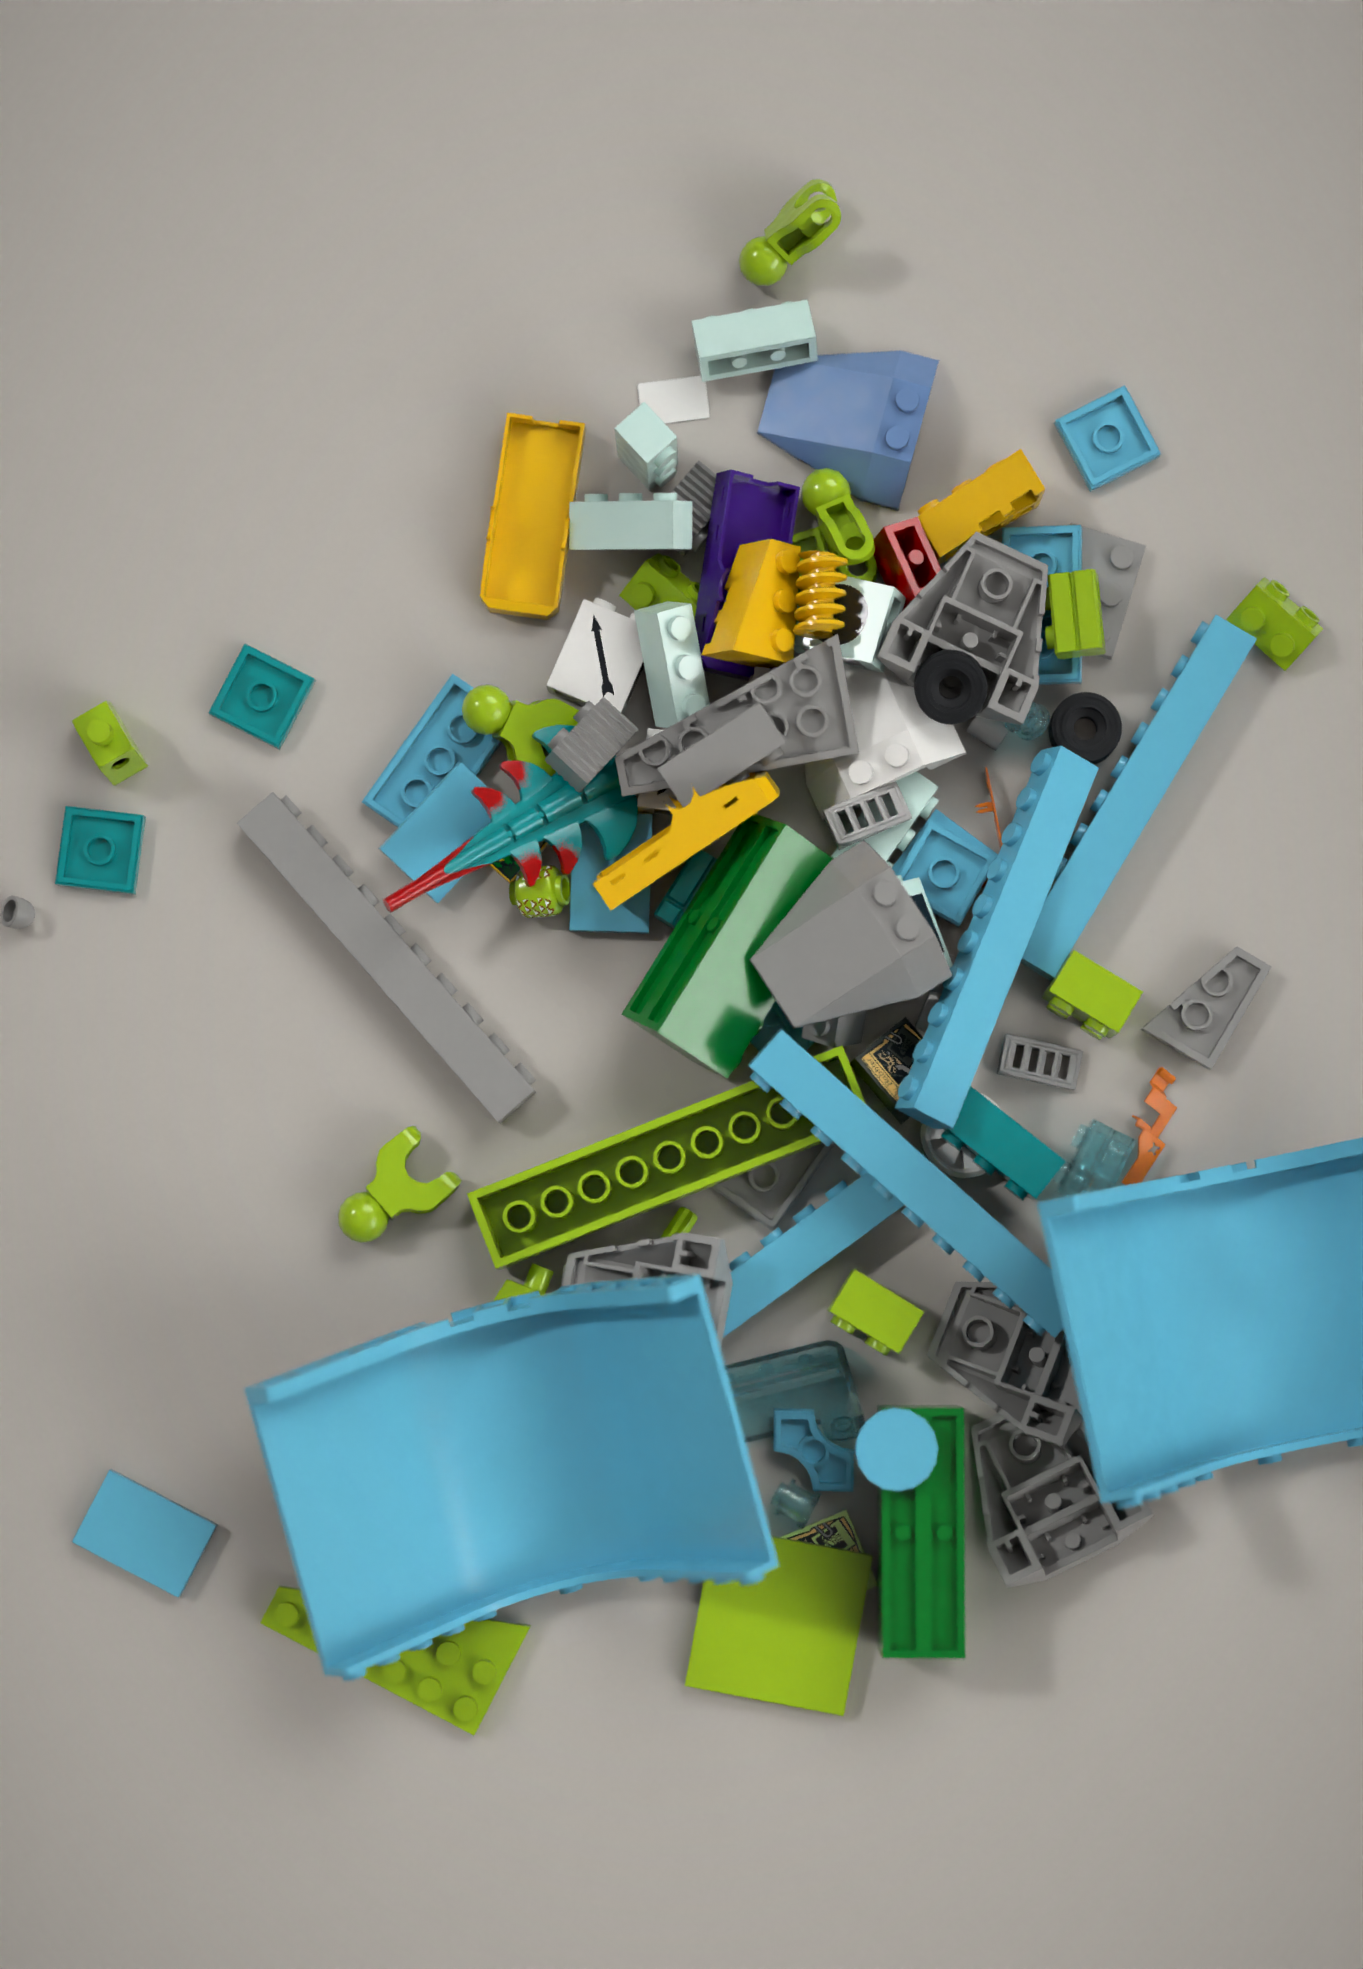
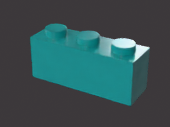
M972 1086L968 1090L954 1128L943 1129L944 1132L941 1135L947 1143L958 1151L964 1146L976 1155L972 1162L988 1175L992 1176L996 1171L1008 1181L1004 1187L1022 1201L1027 1196L1031 1200H1036L1066 1162Z

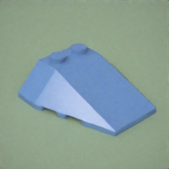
M905 351L817 355L818 361L776 368L757 434L816 470L830 468L839 471L848 481L851 495L858 500L898 511L939 360Z

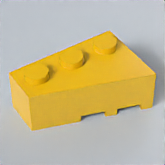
M1019 449L1009 457L990 466L974 480L968 479L952 489V494L939 502L938 499H934L922 506L917 511L919 514L918 519L939 565L952 558L976 531L988 537L1037 508L1045 492V487L1022 449Z
M774 539L739 545L724 588L728 591L725 599L727 601L724 602L722 610H718L717 617L714 620L717 625L710 643L705 644L701 655L750 667L765 668L779 667L794 658L795 634L793 628L796 625L794 612L797 609L795 596L798 593L796 580L799 577L797 564L800 562L798 553L801 552V546Z

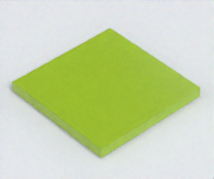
M771 1535L779 1566L765 1572V1578L762 1581L750 1585H740L739 1580L724 1584H714L713 1579L703 1582L685 1686L844 1716L873 1554Z

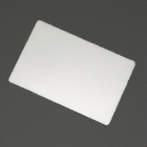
M701 375L637 384L640 405L645 402L665 424L710 417L706 381L702 382Z

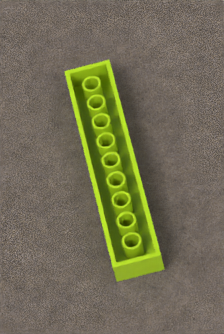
M843 1045L814 1056L821 1065L865 1103ZM750 1081L469 1192L467 1196L495 1269L502 1270L823 1142L810 1131L815 1125L807 1117L802 1115L797 1120L780 1105L784 1097L773 1087L767 1093L754 1081Z

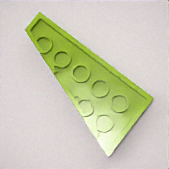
M279 1586L260 1623L318 1653L300 1588ZM495 1619L478 1622L472 1620L464 1624L465 1630L450 1636L439 1635L432 1638L433 1644L429 1647L416 1651L408 1649L399 1653L400 1659L396 1662L383 1666L375 1664L366 1668L367 1674L363 1678L475 1736L531 1625L496 1621Z

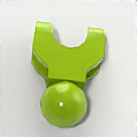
M821 179L807 182L787 201L773 222L764 229L765 236L756 237L746 243L739 257L740 271L745 279L757 286H770L785 274L788 263L792 266L800 257L820 246L838 228L841 222V211L832 185ZM814 192H822V193H824V194L815 195V196H813L812 198H810V199L808 200L809 196H810L812 193H814ZM831 215V218L829 219V221L826 222V223H824V222L829 218V216Z
M830 468L815 470L806 477L802 485V503L812 515L817 516L818 525L825 538L829 552L848 560L847 565L836 567L838 572L846 574L848 577L875 582L878 577V571L874 558L875 546L873 535L863 514L856 507L850 496L851 490L848 481L839 471ZM865 562L868 567L867 572L863 576H855L848 570L849 565H856Z
M489 684L478 685L470 690L464 698L462 705L463 719L467 726L479 734H493L492 737L502 742L505 746L509 761L519 760L533 763L550 776L554 775L556 771L552 769L551 765L546 763V756L544 755L542 745L533 739V733L544 727L554 725L576 726L578 724L573 717L579 710L559 699L537 700L526 705L517 700L510 701L505 692Z
M416 1126L405 1128L379 1150L376 1160L377 1173L375 1179L365 1187L367 1192L354 1193L347 1197L340 1205L338 1223L343 1234L351 1240L361 1243L371 1242L380 1237L386 1230L389 1218L393 1220L405 1212L415 1214L431 1213L459 1188L462 1180L453 1172H445L429 1183L417 1182L409 1177L405 1169L406 1160L412 1151L419 1146L421 1141V1132Z

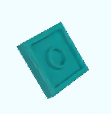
M244 643L208 713L280 750L316 680Z
M65 806L55 884L58 886L136 895L146 817L140 814Z

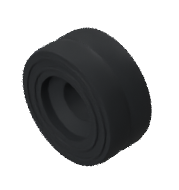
M942 650L929 656L920 665L915 675L914 692L920 708L929 718L943 724H959L971 719L982 708L987 696V680L980 664L972 656L959 650ZM947 676H955L962 682V690L954 698H946L939 692V684Z
M1092 692L1076 693L1065 698L1052 714L1048 727L1049 740L1052 747L1063 746L1095 765L1110 756L1118 745L1122 734L1121 717L1112 702L1104 696ZM1083 718L1091 720L1096 726L1095 736L1089 740L1078 738L1074 732L1076 721Z

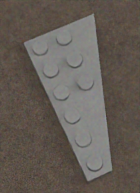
M838 634L616 756L615 761L622 797L670 788L657 768L758 702H761L786 743L780 747L784 753L783 755L764 767L760 761L754 763L746 769L748 773L859 753Z

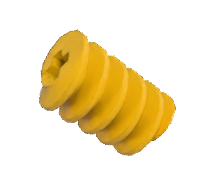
M802 551L798 553V556L803 560L797 564V571L803 576L798 577L796 580V586L801 592L795 596L796 604L801 607L794 612L795 619L801 623L794 626L793 632L798 636L806 638H831L834 636L833 630L845 627L843 621L834 619V614L845 612L846 607L834 603L836 598L846 596V591L835 587V583L847 580V575L837 572L836 567L847 565L848 560L832 552Z

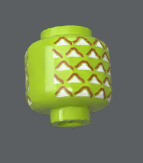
M544 865L541 866L535 885L527 887L520 869L515 881L509 885L510 902L512 905H517L520 913L526 918L558 915L561 913L564 905H568L570 901L569 879L567 875L561 874L556 866Z

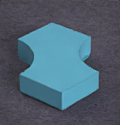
M774 1408L773 1451L789 1454L799 1460L810 1475L813 1491L853 1492L854 1449L843 1448L829 1441L817 1425L814 1409Z

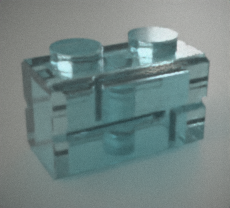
M1094 1119L1089 1122L1088 1126L1080 1124L1070 1144L1076 1147V1150L1070 1162L1066 1161L1053 1178V1181L1059 1184L1055 1192L1066 1197L1114 1188L1137 1141Z

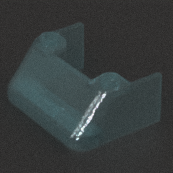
M820 1341L725 1365L746 1443L774 1435V1408L814 1409L817 1425L821 1424L824 1435L833 1441H848L857 1438L858 1432L865 1423L845 1350L836 1341Z

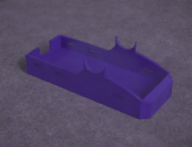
M732 469L716 473L695 614V626L701 654L705 644L710 643L717 625L714 620L717 617L718 610H722L724 602L727 601L725 599L728 591L724 588L739 545L767 539L792 544L800 492L799 486L779 481L768 483L753 479L754 475ZM701 655L703 670L706 672L746 681L749 680L751 675H754L755 667Z

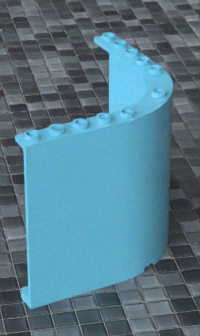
M1363 1137L1254 1160L1255 1168L1247 1170L1246 1162L1037 1203L1101 1504L1117 1501L1118 1508L1141 1505L1143 1501L1160 1498L1162 1494L1179 1491V1488L1196 1485V1482L1212 1479V1471L1255 1459L1258 1460L1259 1465L1282 1461L1281 1453L1341 1441H1347L1348 1447L1363 1445Z
M700 1274L588 1282L562 1286L559 1290L540 1296L539 1291L516 1295L450 1313L452 1317L450 1322L448 1319H444L435 1323L425 1324V1322L413 1324L244 1388L324 1675L340 1676L343 1681L358 1679L366 1675V1668L372 1665L383 1666L396 1662L400 1659L399 1653L405 1650L416 1651L424 1649L433 1644L432 1638L436 1636H450L465 1630L464 1624L467 1622L490 1619L497 1615V1609L559 1590L560 1594H567L583 1588V1584L630 1577H638L640 1582L663 1578V1582L668 1583L684 1578L688 1579L689 1583H699L713 1579L714 1584H724L739 1580L740 1585H750L762 1581L765 1578V1572L779 1566Z

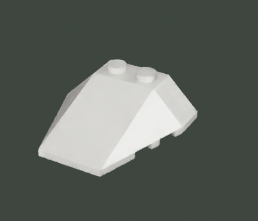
M843 664L859 753L804 763L806 785L822 820H825L823 810L891 784L925 767L932 770L966 754L954 724H943L929 718L917 702L914 687L905 684L886 666L884 672L881 673Z

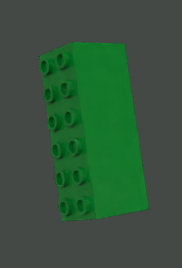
M756 813L740 823L621 1015L689 1060L728 1079L731 1072L741 1063L744 1051L752 1038L762 1029L766 1015L774 1002H776L750 959L833 858L784 823Z
M877 1405V1412L890 1408L911 1410L921 1416L934 1431L938 1445L936 1464L928 1478L919 1485L902 1491L887 1490L877 1486L878 1650L882 1658L965 1659L964 1408L958 1405Z

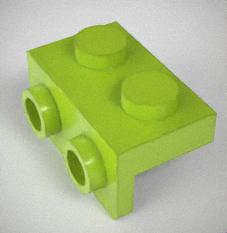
M658 553L645 560L619 596L635 610L667 601L691 603L695 620L700 583L692 582L681 572L680 565L674 559Z
M1264 577L1226 620L1257 638L1254 644L1286 671L1319 635L1323 628L1318 624L1319 618L1313 611L1305 606L1299 607L1288 598L1290 594L1281 583L1276 580L1269 581Z

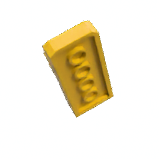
M507 412L494 502L490 506V521L486 537L487 542L480 589L481 601L489 612L549 620L559 613L569 549V502H576L586 434L585 423L559 420V423L535 420L533 416Z
M764 770L749 773L750 776L743 781L730 785L724 783L702 796H699L692 786L693 798L685 807H682L678 800L669 796L676 808H672L665 803L673 815L671 824L597 874V879L594 880L593 885L609 909L613 910L778 798L780 790L768 772Z

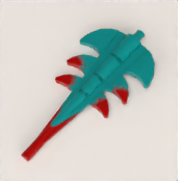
M554 725L544 727L535 731L532 737L550 754L552 749L547 744L563 727L570 732L575 726ZM616 755L581 792H577L573 786H570L569 782L565 781L561 775H558L557 771L554 775L550 776L533 763L519 760L503 761L500 763V769L514 781L519 791L520 800L515 804L508 796L498 790L487 787L473 788L471 791L472 795L483 805L491 823L419 878L383 898L386 909L392 913L430 890L510 855L519 865L526 886L532 887L538 879L542 865L541 850L538 844L541 841H546L552 846L558 855L562 874L568 875L578 862L582 850V833L579 826L582 823H587L598 835L603 847L604 859L610 861L615 858L629 843L636 828L638 804L635 794L622 797L615 761Z

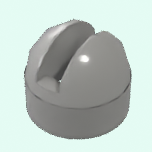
M9 896L1 909V923L3 926L13 929H23L29 926L35 918L33 905L24 898Z

